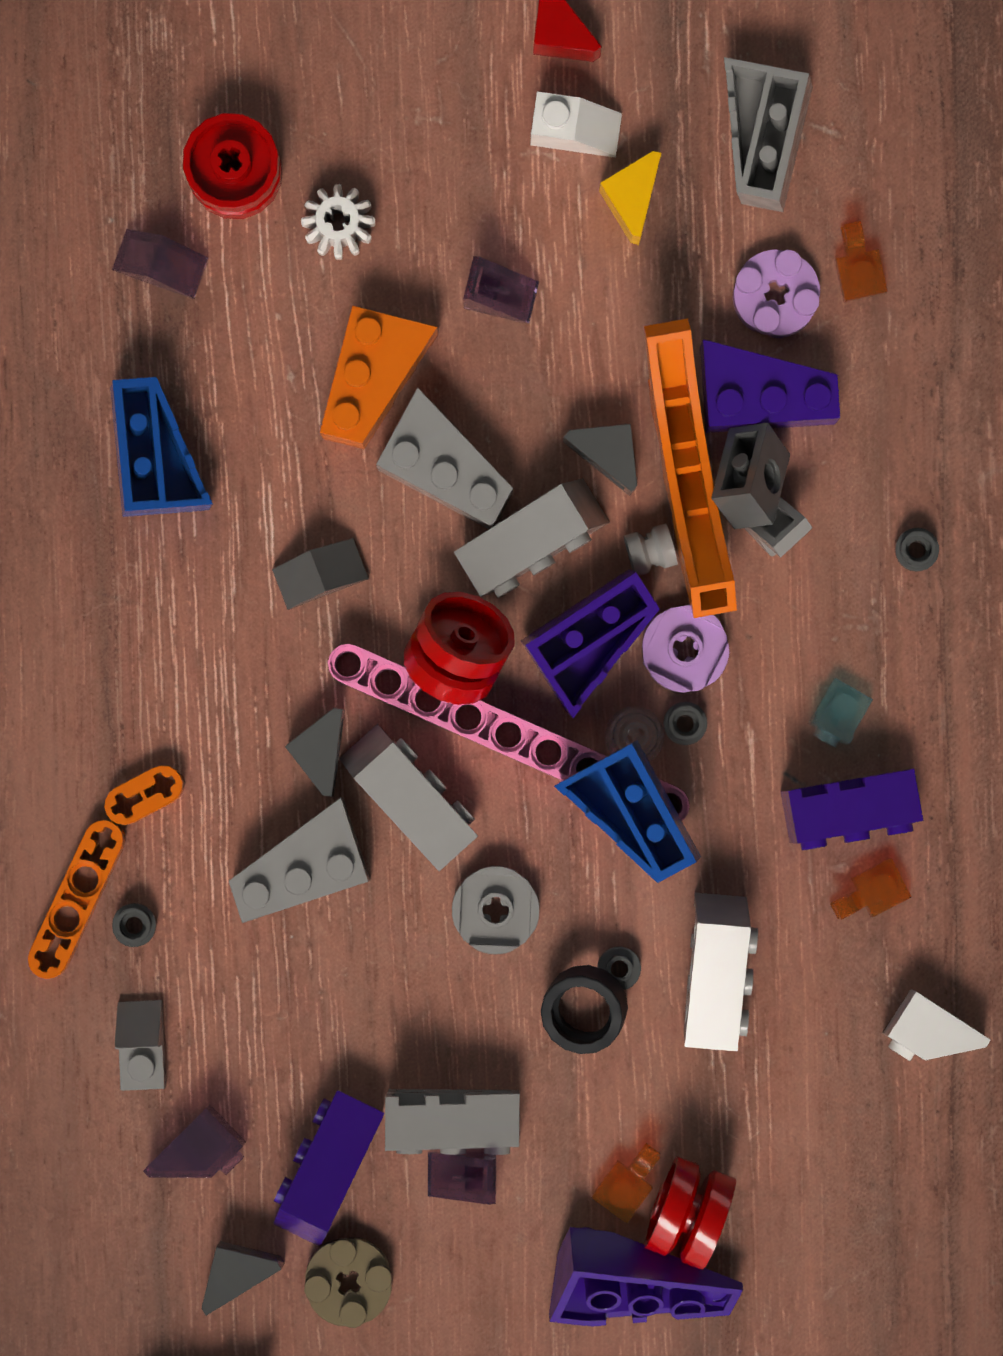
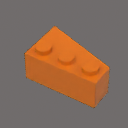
M352 306L320 429L322 439L365 449L394 405V401L405 384L416 371V367L427 350L438 337V328Z

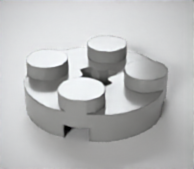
M501 866L485 867L466 877L456 891L452 903V918L454 926L463 940L473 948L487 954H504L524 944L536 929L539 920V901L529 881L515 870ZM493 897L501 898V905L509 907L508 915H501L500 922L498 923L491 922L489 914H483V905H490Z

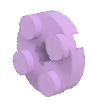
M777 249L763 251L750 258L738 273L732 296L734 308L742 323L753 331L773 338L793 335L808 324L819 306L820 284L812 266L795 251ZM776 282L779 287L785 286L788 293L783 296L785 303L778 305L775 300H766L764 294L769 292L770 283Z
M690 605L670 608L657 615L645 631L642 640L643 664L651 677L668 690L679 693L699 691L715 682L723 673L729 658L727 635L720 621L714 615L693 618ZM686 637L692 638L694 640L692 647L698 651L696 657L688 656L684 661L677 659L678 651L673 648L674 642L676 640L683 642Z

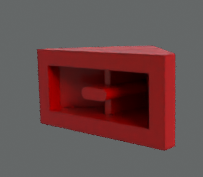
M539 0L533 55L594 62L600 58L602 46L565 0Z

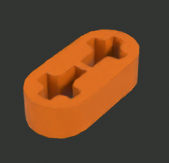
M162 765L142 773L108 793L104 806L106 815L111 821L121 825H130L174 803L181 797L185 784L183 776L175 768ZM162 773L165 778L173 777L175 779V784L170 787L172 795L166 797L162 792L150 797L148 796L146 790L158 783L156 778L158 774ZM122 793L126 798H132L138 794H141L143 801L131 807L133 812L131 817H127L125 813L117 814L114 810V807L119 804L117 796Z

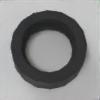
M591 965L573 966L559 973L544 995L541 1007L543 1027L551 1040L564 1050L577 1054L597 1053L612 1044L625 1023L628 1011L626 993L619 981L606 970ZM573 987H586L595 990L604 997L609 1005L610 1015L608 1022L602 1029L593 1032H584L573 1028L565 1022L559 1010L563 994Z

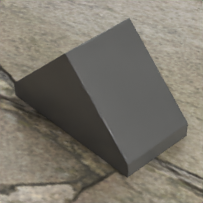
M631 424L569 430L566 433L563 443L626 494L632 495L637 487Z
M353 538L309 550L272 569L287 610L369 579Z
M333 708L285 746L323 796L334 797L345 712L343 709Z
M220 1241L215 1250L201 1309L207 1316L282 1270L285 1264L280 1255Z

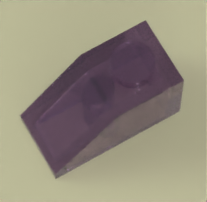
M209 1105L143 1172L149 1178H212L219 1170L227 1175L245 1157L239 1150L246 1141Z

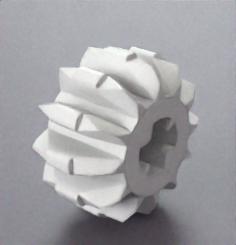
M335 184L333 188L334 197L329 198L326 191L321 188L317 190L319 200L322 202L320 205L309 200L305 203L306 209L313 216L301 218L302 227L313 229L305 236L308 244L321 240L317 249L319 255L324 256L328 253L330 247L333 246L335 259L341 260L343 258L342 247L348 246L350 252L356 256L360 253L355 242L356 239L367 244L371 242V235L363 230V228L374 227L376 221L374 217L364 215L371 209L369 200L356 204L359 197V191L356 188H352L346 198H344L342 186ZM341 213L344 220L349 222V224L343 223V230L335 231L332 223L327 221L329 219L334 221L333 215Z

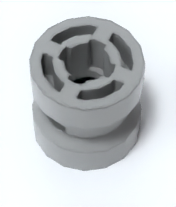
M667 524L653 527L650 533H646V537H643L638 532L624 535L632 570L638 576L648 574L651 565H655V567L661 566L664 569L678 565Z

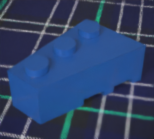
M157 377L112 380L110 391L122 517L210 510L213 503L204 488L191 454H189L179 431V426Z
M638 740L554 786L579 807L589 820L595 825L597 824L617 843L616 845L657 883L689 867L701 858L699 851Z

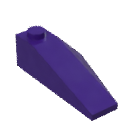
M570 1227L557 1254L549 1309V1322L593 1327L605 1326L606 1318L632 1316L633 1323L647 1322V1316L662 1313H671L672 1317L677 1320L729 1316L743 1292V1284L706 1268L701 1270L682 1263L680 1258L667 1254L664 1256L645 1249L644 1244L614 1232L594 1230L589 1227Z

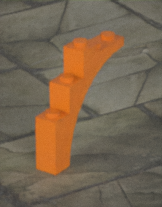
M687 318L644 326L649 370L648 385L651 412L660 444L663 478L673 517L675 545L693 618L737 611L735 581L719 509L711 499L714 484L702 420L690 324Z

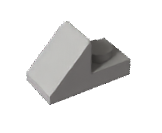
M780 497L773 525L744 529L770 556L773 557L777 554L781 558L813 527L801 513Z
M162 1000L118 1002L115 1049H119L121 1091L166 1088Z

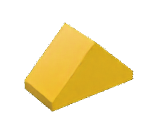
M650 152L600 183L599 192L628 240L633 244L639 245L661 157L660 152Z

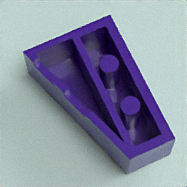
M702 340L700 358L706 433L729 431V428L768 423L772 429L835 425L840 419L837 374Z
M628 569L522 639L521 643L566 712L574 718L590 694L603 682L609 670L621 655L629 649L660 608L638 574Z
M914 769L780 791L789 843H800L801 850L827 846V838L838 836L844 837V843L870 839L869 831L882 828L887 829V835L914 831L912 823L923 821Z
M338 1090L332 1102L323 1098L312 1121L319 1125L313 1141L304 1137L293 1162L300 1165L294 1180L287 1177L284 1178L274 1199V1202L281 1206L273 1224L315 1245L321 1246L385 1113Z

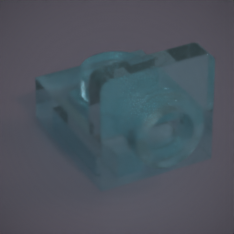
M833 678L808 722L809 725L816 728L813 736L834 748L837 747L839 742L849 745L854 738L855 730L873 699L837 678Z

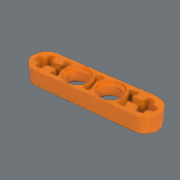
M96 821L86 830L29 951L28 964L31 971L40 978L50 979L58 977L68 968L123 851L126 841L125 833L121 826L113 821ZM107 828H110L112 830L111 838L116 841L114 848L106 847L99 858L108 860V864L104 869L96 861L83 859L85 851L90 855H94L99 845V842L93 839L96 832L103 833ZM82 867H90L98 875V884L90 892L79 890L74 882L75 873ZM65 906L74 908L80 918L79 925L71 932L61 930L56 924V914L59 909ZM49 930L58 938L71 940L68 948L63 943L59 944L55 957L60 960L59 966H50L46 971L41 968L43 960L38 958V954L40 951L47 952L55 940L46 938Z

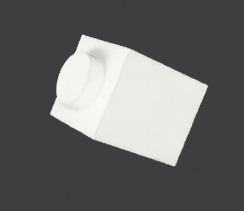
M537 91L530 145L616 158L622 113L580 97Z
M912 989L883 1032V1034L892 1039L888 1047L911 1061L914 1055L923 1060H929L987 1047L990 1042L989 1038Z

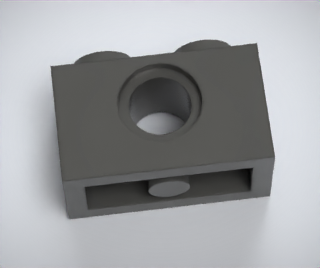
M768 423L729 428L711 499L734 529L774 524L790 453Z

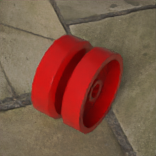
M222 113L204 120L191 132L183 149V170L195 198L207 211L224 219H245L261 213L274 201L282 184V163L272 135L260 122L243 114ZM231 163H239L241 165L237 171L231 167L229 172H226L228 165Z
M444 592L432 598L417 623V628L404 649V665L410 678L424 692L436 699L456 705L474 704L487 697L498 678L502 667L515 646L514 630L508 618L495 605L481 597L464 592Z
M677 1156L655 1198L645 1236L644 1248L666 1256L675 1248L681 1233H683L679 1250L682 1263L703 1270L707 1266L723 1230L732 1203L736 1178L713 1170L706 1176L699 1192L696 1193L701 1175L698 1163Z

